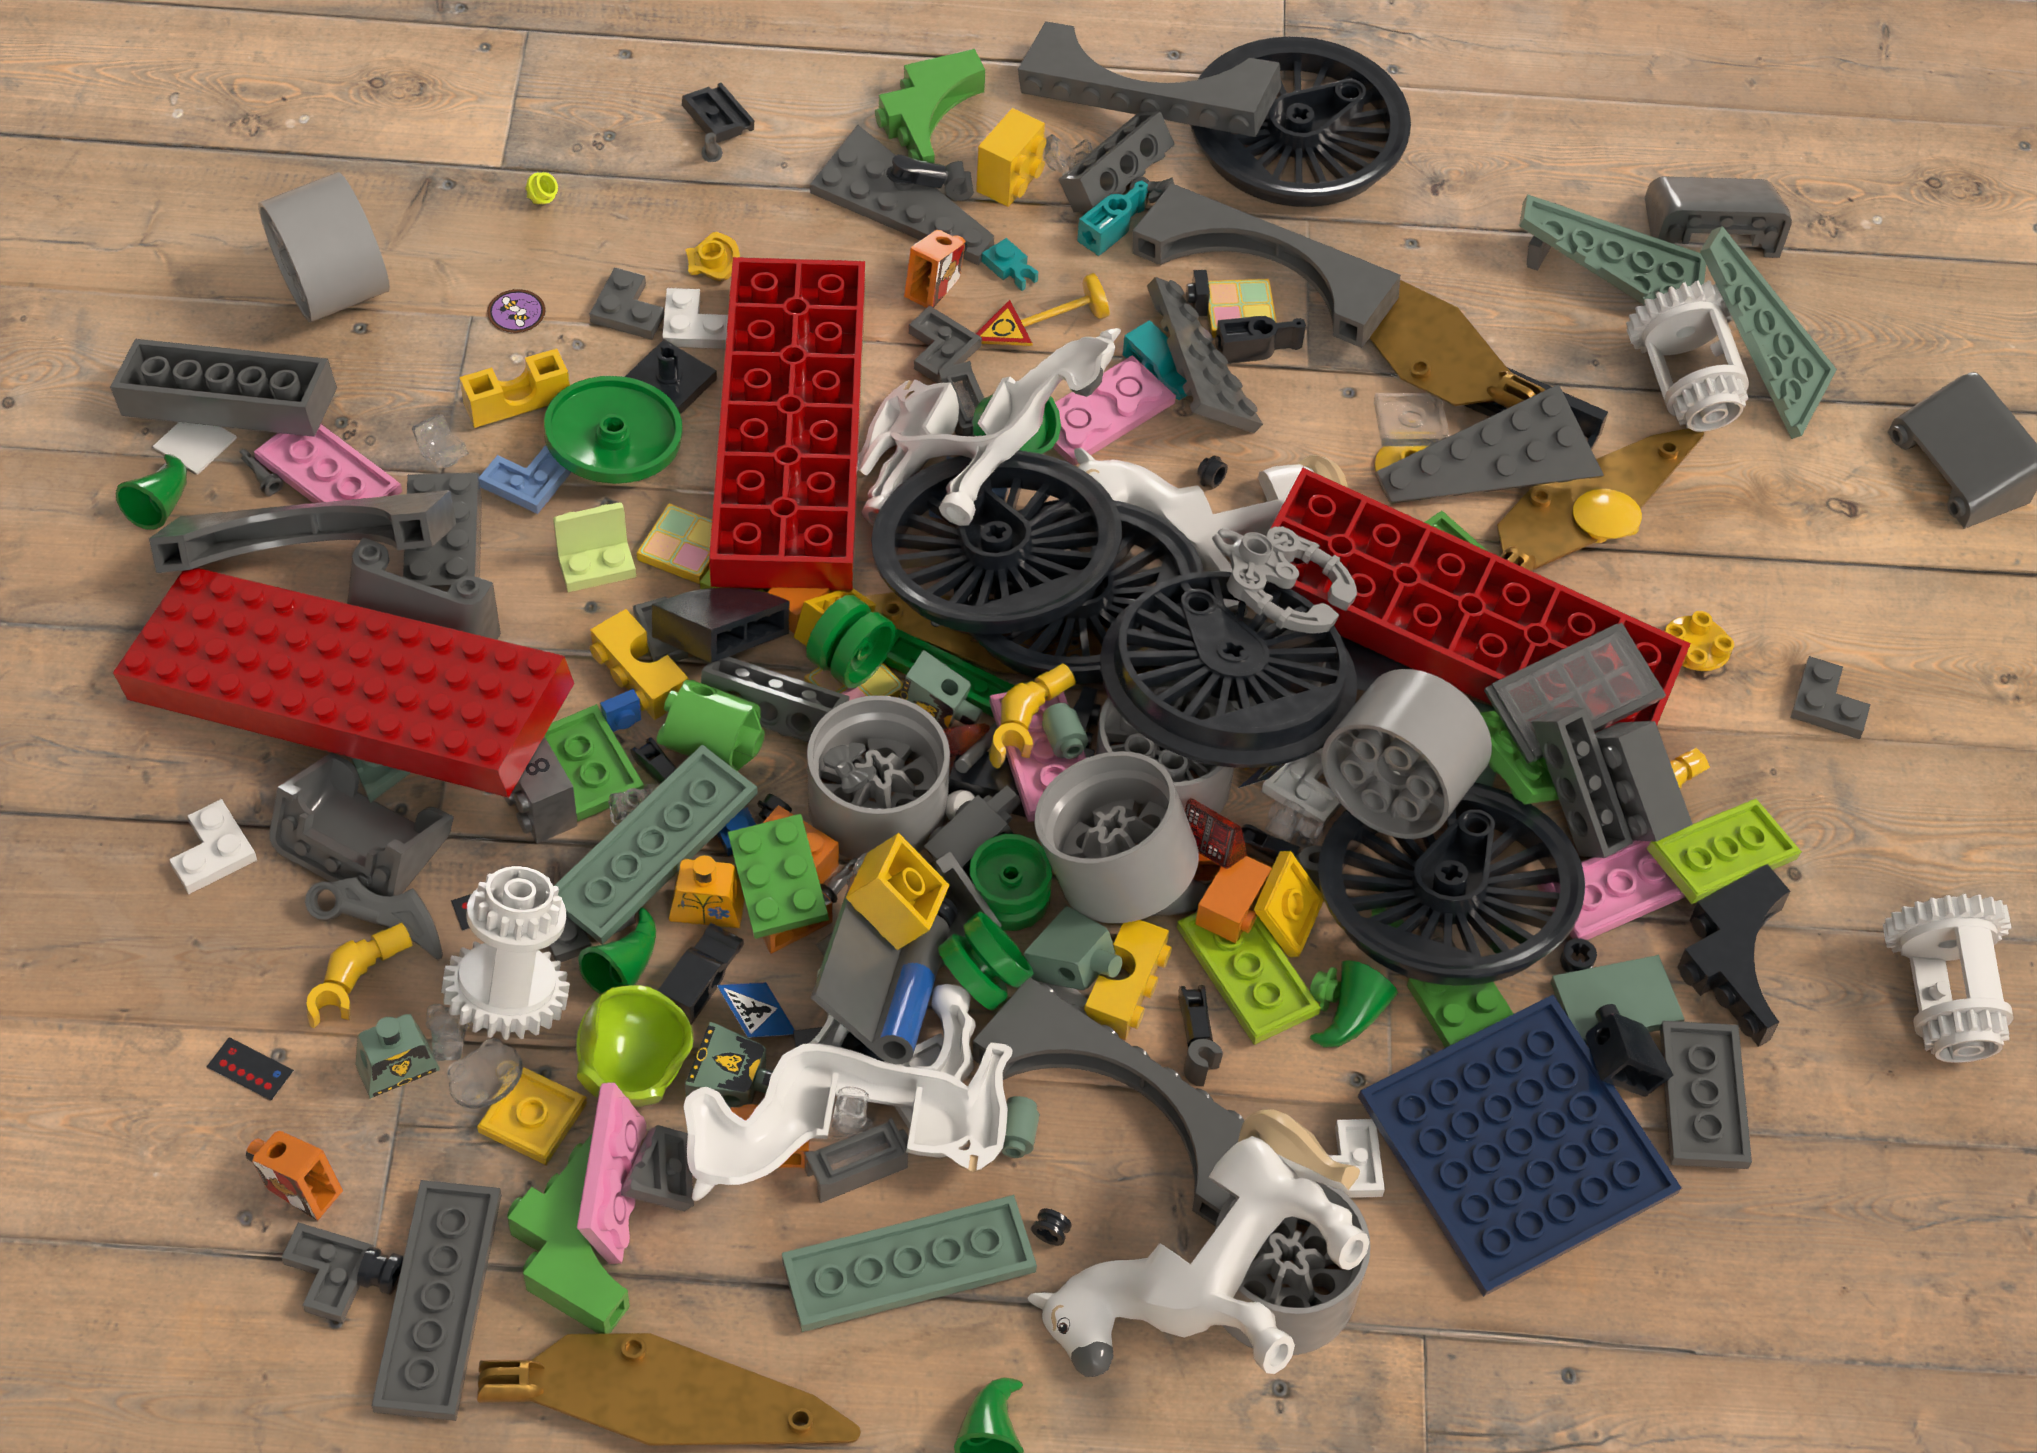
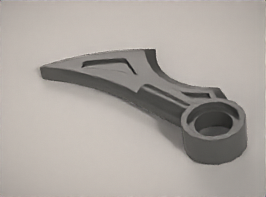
M355 877L335 882L316 883L309 888L306 894L305 904L307 910L317 919H334L343 913L386 928L403 923L413 942L426 950L435 959H442L443 957L434 921L424 902L413 888L400 895L391 897L381 896L369 891ZM326 889L330 890L336 899L335 905L330 911H324L318 905V896Z

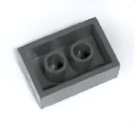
M1655 721L1618 722L1595 733L1632 841H1658L1693 825Z

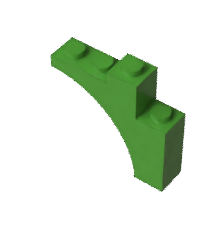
M971 49L904 65V79L900 80L901 90L879 95V108L875 109V118L879 128H884L889 139L898 137L900 145L902 147L906 146L908 157L935 163V154L930 139L939 121L957 104L972 96L984 93L985 68L976 50Z
M591 1134L584 1144L579 1143L575 1146L569 1156L568 1165L561 1174L556 1173L551 1177L546 1185L545 1194L531 1186L524 1197L519 1196L514 1200L509 1208L507 1218L511 1235L537 1250L529 1256L523 1267L526 1290L594 1332L610 1334L630 1307L628 1290L608 1274L595 1256L589 1241L577 1229L592 1139Z

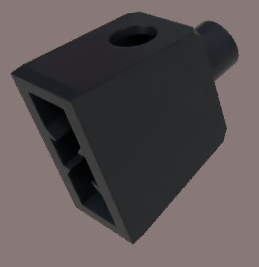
M1614 1004L1604 1005L1595 1012L1598 1024L1587 1031L1585 1037L1601 1081L1646 1097L1674 1076L1649 1031L1642 1023L1620 1015Z

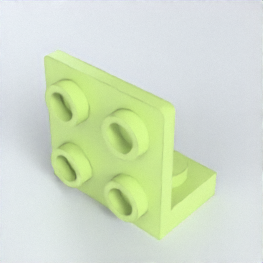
M622 503L605 504L592 509L568 512L553 518L558 561L567 592L636 577V568L627 542L625 512Z

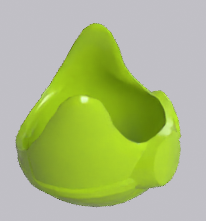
M628 985L613 987L607 990L588 1008L578 1028L576 1038V1053L579 1062L577 1071L578 1081L588 1092L597 1098L599 1097L602 1083H615L634 1107H644L660 1102L666 1088L677 1076L684 1060L693 1047V1030L683 1010L672 1000L651 987Z

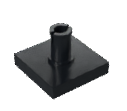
M664 339L625 377L637 379L656 387L672 400L681 414L717 380V370Z

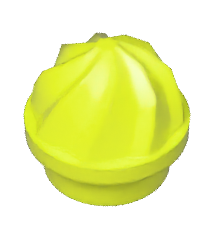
M537 172L529 176L524 189L527 191V198L533 204H548L555 198L558 192V184L551 174Z

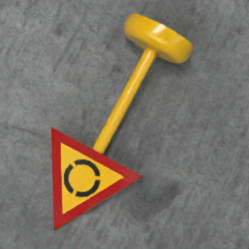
M1095 273L1084 277L1082 282L1084 297L1020 320L1012 302L1009 300L976 333L982 337L981 344L1033 346L1024 327L1086 304L1089 305L1093 315L1098 319L1109 317L1108 301Z

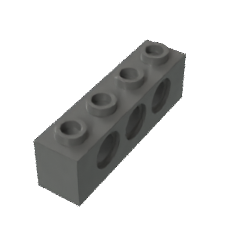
M1160 111L1138 112L1058 179L1073 212H1088L1107 196L1122 194L1126 190V185L1132 180L1142 177L1146 173V168L1165 157V152L1175 144Z
M726 657L713 663L708 662L701 673L702 684L758 704L761 708V727L808 743L818 722L828 712L838 705L849 701L850 696L731 657Z
M1559 707L1531 721L1579 856L1606 858L1631 845L1633 841L1586 707Z

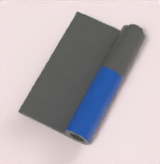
M854 875L851 877L811 999L882 1060L892 1064H904L912 1059L942 959L938 947L948 939L949 925L943 918L936 915L930 931L897 950L846 899V895L856 877Z

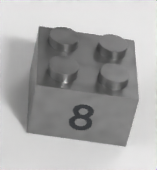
M544 736L510 797H505L509 806L516 805L519 811L516 814L523 832L525 834L531 832L537 844L578 826L573 785Z

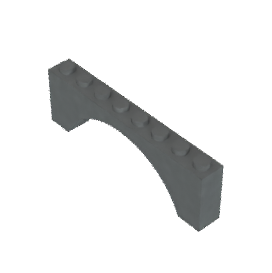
M1045 21L1018 68L1021 93L1130 114L1160 111L1164 120L1256 137L1281 88L1280 63L1248 58L1236 67L1220 74L1194 81L1159 83L1127 78L1105 69L1092 60L1080 46L1074 26Z
M1173 183L1169 185L1133 229V254L1159 265L1191 254L1227 251L1264 257L1290 268L1306 279L1322 296L1331 315L1333 336L1361 348L1399 298L1401 275Z
M445 490L180 516L150 537L149 541L156 573L191 570L214 561L253 551L320 541L361 540L364 537L376 542L389 544L397 550L433 547L456 525L451 491Z
M1032 978L1025 981L973 1040V1060L980 1064L990 1043L1005 1044L1011 1047L1013 1052L1002 1072L1003 1080L1032 1070L1071 1068L1111 1077L1141 1093L1165 1114L1180 1135L1188 1152L1193 1170L1194 1201L1192 1211L1216 1227L1219 1213L1231 1194L1213 1183L1209 1176L1216 1163L1238 1142L1240 1130L1244 1122L1243 1117L1237 1112L1226 1110L1214 1102L1206 1091L1200 1088L1195 1089L1184 1082L1173 1069L1162 1067L1150 1059L1147 1052L1142 1048L1131 1046L1119 1038L1118 1034L1111 1027L1100 1025L1092 1020L1080 1006L1069 1004L1058 997L1055 991L1047 984H1039Z

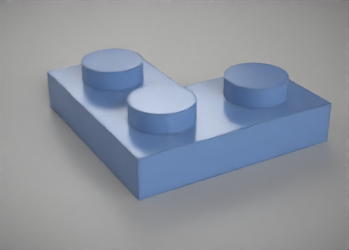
M545 445L527 468L497 455L479 476L481 488L538 514L571 472L553 458Z

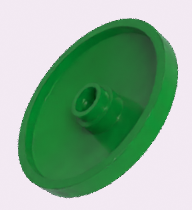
M598 376L573 383L553 398L545 413L544 439L553 458L575 475L601 483H631L649 478L661 472L674 460L681 446L682 419L672 400L656 387L628 377Z

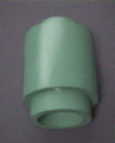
M1066 703L1054 704L1044 711L1042 727L1054 754L1059 758L1067 759L1079 756L1088 745V738L1076 711Z
M1013 1096L1008 1098L1006 1102L1008 1108L1006 1135L1001 1152L1011 1158H1021L1025 1154L1031 1153L1034 1149L1040 1114L1037 1111L1035 1101L1027 1097Z

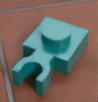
M1007 238L982 252L981 262L1002 280L1011 276L1014 279L1015 285L1021 291L1026 288L1025 277L1031 279L1034 283L1038 281L1039 272L1032 266L1027 265L1028 256Z

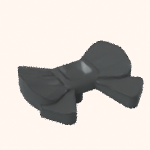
M1142 176L1131 182L1130 190L1134 188L1136 182L1144 181L1148 184L1147 193H1150L1148 197L1149 203H1154L1171 183L1174 184V180L1171 177L1163 181H1149Z
M851 742L849 746H836L831 748L823 757L824 765L835 769L837 775L842 780V788L845 793L861 789L867 783H870L876 774L874 766L856 769L852 763L865 752L864 744Z

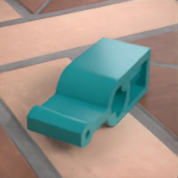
M1142 180L1138 181L1127 194H1111L1079 219L1077 242L1098 256L1128 233L1131 217L1136 213L1144 211L1148 184Z
M1149 320L1124 335L1122 355L1126 359L1133 355L1176 395L1177 400L1188 396L1183 388L1187 380L1177 372L1167 344L1168 337Z

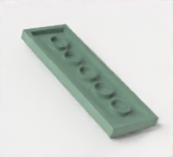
M701 745L554 885L559 888L558 896L562 897L566 908V916L603 945L679 871L681 860L691 859L758 794L757 786L705 746Z
M1014 1195L781 1253L782 1263L802 1332L1035 1273L1037 1269Z

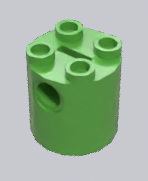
M685 680L679 692L672 690L669 693L664 705V710L668 712V716L658 732V744L688 757L703 745L736 771L757 756L765 736V731L762 730L760 725L761 708L758 704L694 680Z

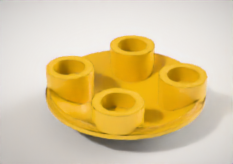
M1611 489L1592 490L1581 495L1573 506L1575 522L1592 538L1598 539L1595 543H1603L1607 539L1632 536L1639 531L1642 520L1641 509L1631 497L1622 492Z
M1696 611L1691 616L1678 617L1672 620L1664 630V632L1691 643L1682 666L1692 670L1712 671L1722 667L1730 659L1734 648L1733 639L1728 636L1722 627L1713 622L1712 616L1704 611Z

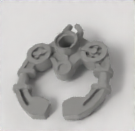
M1273 527L1268 530L1266 536L1257 532H1250L1243 536L1232 530L1220 529L1217 532L1218 534L1212 537L1217 548L1230 557L1233 571L1227 582L1228 591L1235 598L1244 601L1258 615L1264 614L1275 621L1276 626L1281 629L1284 627L1305 633L1328 632L1339 616L1329 605L1324 603L1314 605L1305 613L1295 611L1289 606L1286 610H1283L1271 602L1273 596L1263 591L1266 581L1274 583L1283 589L1292 588L1299 576L1298 569L1290 563L1295 557L1301 559L1306 564L1311 560L1324 568L1322 574L1326 575L1333 583L1327 593L1328 602L1331 605L1346 611L1357 596L1355 582L1349 571L1339 561L1340 558L1336 555L1330 556L1319 549L1318 544L1298 537L1290 529ZM1222 538L1231 539L1234 544H1226Z

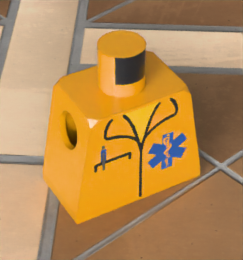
M705 855L699 856L695 860H681L673 892L669 921L701 925L713 923L721 927L740 928L745 899L736 867L730 863L715 862L712 857Z

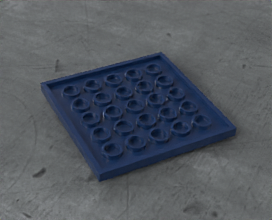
M1554 995L1360 1090L1358 1094L1359 1100L1483 1297L1677 1195L1682 1189L1614 1085L1601 1081L1590 1049Z

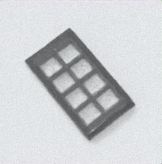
M1622 623L1615 624L1500 679L1484 689L1527 764L1544 757L1531 721L1559 707H1586L1595 733L1658 702L1666 696Z

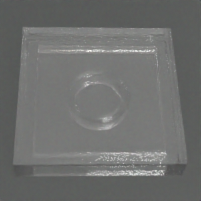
M1375 393L1374 408L1382 446H1431L1450 436L1441 399L1429 393Z

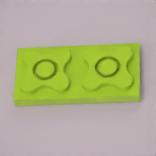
M1756 798L1696 822L1661 840L1651 841L1646 848L1691 904L1767 864L1774 870L1797 860L1802 853Z
M1197 912L1177 922L1178 931L1254 1045L1320 1013L1321 1007L1258 915L1250 932L1246 933L1243 931L1236 944L1196 925Z

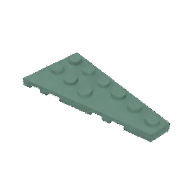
M1528 194L1523 201L1519 227L1645 306V299L1654 300L1657 298V292L1665 294L1671 286L1676 290L1680 288L1682 283L1686 282L1688 287L1697 280H1699L1700 285L1704 284L1706 263L1699 252Z
M1721 226L1713 229L1700 253L1791 439L1803 435L1837 369L1724 227Z

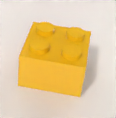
M1014 108L1004 116L978 146L976 192L1007 207L1017 197L1021 198L1024 195L1028 184L1034 178L1037 179L1041 175L1045 166V161H1043V150L1046 146L1044 122Z
M897 833L866 854L846 895V899L884 938L899 950L930 931L950 885L900 833Z

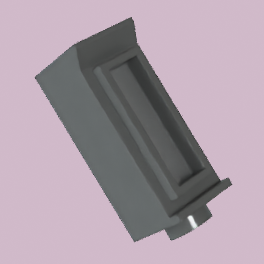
M968 361L938 368L937 383H951L957 395L959 414L954 430L956 435L974 437L973 416L975 408L984 399V396L973 373L971 362Z
M890 1118L884 1124L819 1150L804 1152L805 1172L808 1177L814 1175L817 1181V1197L820 1203L908 1168V1153H906L908 1135L904 1129L898 1131L893 1119Z

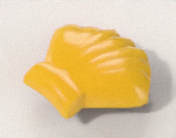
M719 232L711 233L695 248L685 249L689 263V274H703L716 281L728 280L732 273L733 257H740L736 241Z

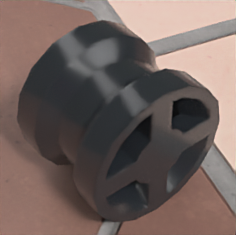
M369 1247L363 1256L358 1270V1285L366 1288L372 1285L377 1286L382 1293L391 1295L398 1285L404 1257L395 1253L389 1256L384 1255L381 1249Z

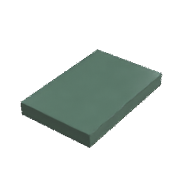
M1659 955L1553 975L1550 982L1557 1001L1586 1045H1588L1585 1037L1587 1031L1598 1024L1595 1012L1607 1004L1616 1005L1620 1015L1642 1023L1649 1032L1658 1031L1662 1021L1684 1022L1685 1020Z

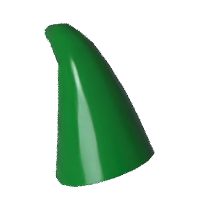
M165 454L164 460L167 465L162 470L142 478L122 482L117 486V504L125 517L137 527L155 530L164 526L182 496L187 484V469L181 459L171 454Z
M640 908L638 924L635 930L618 941L581 950L578 962L582 978L590 988L600 995L613 987L636 985L646 969L654 950L656 927L652 916L645 908Z
M1342 961L1340 1001L1332 1019V1024L1324 1032L1312 1034L1310 1039L1324 1048L1340 1047L1357 1038L1398 994L1396 987L1384 975L1369 965L1358 961Z
M1006 1377L992 1380L979 1391L961 1424L954 1444L955 1453H1024V1449L1009 1418L1007 1402L1011 1393L1022 1388L1023 1383L1021 1381Z

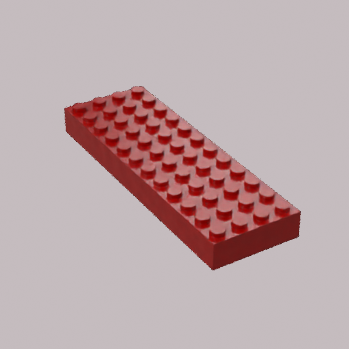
M733 257L709 554L711 587L819 588L853 591L865 308V261Z
M1302 467L1271 528L1285 527L1292 530L1298 537L1315 542L1319 545V549L1332 557L1334 555L1339 557V561L1349 571L1356 585L1357 596L1345 611L1328 602L1327 593L1333 583L1326 575L1322 574L1324 568L1311 560L1306 564L1296 557L1290 562L1299 571V576L1294 586L1290 589L1302 595L1314 605L1324 603L1337 612L1339 616L1334 626L1340 636L1414 670L1437 676L1458 690L1490 705L1492 704L1484 689L1492 685V683L1615 624L1622 623L1666 696L1658 702L1609 726L1618 722L1655 721L1656 725H1658L1691 644ZM1610 643L1590 652L1604 675L1623 666ZM1583 656L1563 665L1576 688L1596 679ZM1556 669L1536 678L1549 701L1569 692ZM1628 671L1608 681L1621 704L1641 695ZM1529 682L1509 691L1522 714L1542 705ZM1601 685L1581 694L1594 717L1614 708ZM1571 698L1553 708L1579 706L1574 698ZM1544 711L1526 721L1532 723L1531 721L1547 714V712Z
M200 568L183 570L113 671L124 695L130 701L508 798L575 684L563 655Z

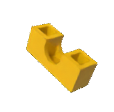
M558 349L525 357V370L519 377L510 381H499L493 368L459 377L463 404L474 428L549 406L550 402L560 391L570 386L569 373Z
M625 608L590 629L592 640L590 651L592 656L599 664L604 663L610 669L612 678L619 687L625 686L628 691L634 689L640 699V710H646L654 720L668 713L664 710V705L669 693L672 690L679 692L683 682L689 680V678L668 655L652 663H643L637 660L648 653L647 631Z
M1143 920L1123 923L1113 946L1116 955L1122 958L1121 968L1125 969L1131 976L1123 980H1112L1099 975L1085 1004L1084 1011L1088 1017L1100 1025L1111 1027L1118 1034L1119 1038L1126 1040L1131 1027L1138 1029L1145 1011L1141 1004L1145 997L1151 999L1158 983L1159 977L1154 976L1158 966L1165 968L1172 950V947L1167 945L1169 930Z

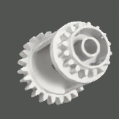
M1699 280L1687 287L1685 282L1682 283L1679 289L1675 290L1671 286L1665 294L1657 292V298L1654 300L1645 299L1646 306H1637L1635 308L1636 313L1629 315L1630 321L1626 322L1628 328L1626 330L1634 348L1641 349L1642 353L1648 352L1668 412L1676 416L1680 425L1686 424L1687 428L1698 432L1715 430L1736 420L1743 412V407L1746 406L1745 401L1748 400L1746 390L1749 386V380L1728 322L1732 321L1731 314L1716 284L1712 285L1709 280L1700 285ZM1718 335L1719 341L1711 344L1710 347L1716 357L1724 353L1728 365H1715L1697 370L1673 384L1664 355H1675L1694 350Z
M521 866L502 868L493 874L489 873L486 877V883L479 882L478 888L471 894L468 900L467 923L471 931L484 943L480 944L475 941L471 950L462 947L459 957L451 956L450 966H445L441 993L444 994V1005H450L449 1014H460L459 1024L461 1025L472 1022V1032L474 1033L482 1028H486L487 1036L490 1038L498 1031L502 1033L504 1040L509 1038L510 1032H515L520 1039H524L525 1030H529L534 1035H539L540 1025L550 1029L552 1027V1020H560L562 1010H566L570 983L566 982L567 972L560 971V961H550V952L542 953L539 951L554 943L563 933L566 922V908L562 897L558 896V886H553L550 878L541 872Z
M1962 894L1959 897L1946 895L1943 898H1930L1929 901L1924 903L1917 901L1914 902L1915 907L1903 906L1901 907L1902 912H1892V917L1886 918L1885 924H1883L1885 943L1887 948H1892L1893 953L1901 951L1902 956L1910 958L1919 1010L1913 1022L1916 1034L1923 1037L1925 1050H1931V1054H1935V1057L1941 1061L1954 1063L1977 1061L1999 1053L2004 1045L2003 1041L2009 1040L2008 1025L2013 1021L2012 1008L2003 999L1994 945L2002 940L2001 936L2008 935V930L2011 929L2007 905H2003L2002 900L1994 901L1993 897L1981 899V895L1967 898L1966 894ZM1960 959L1967 999L1952 1000L1946 961Z

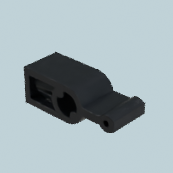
M1267 316L1218 320L1215 345L1217 350L1225 356L1228 364L1265 360L1270 358L1274 350L1291 348L1298 350L1302 348L1306 324L1304 319L1296 318L1290 322L1276 323Z
M710 923L695 947H690L683 954L658 989L659 992L683 1010L691 1025L717 990V985H720L726 968L736 954L741 951L744 939Z

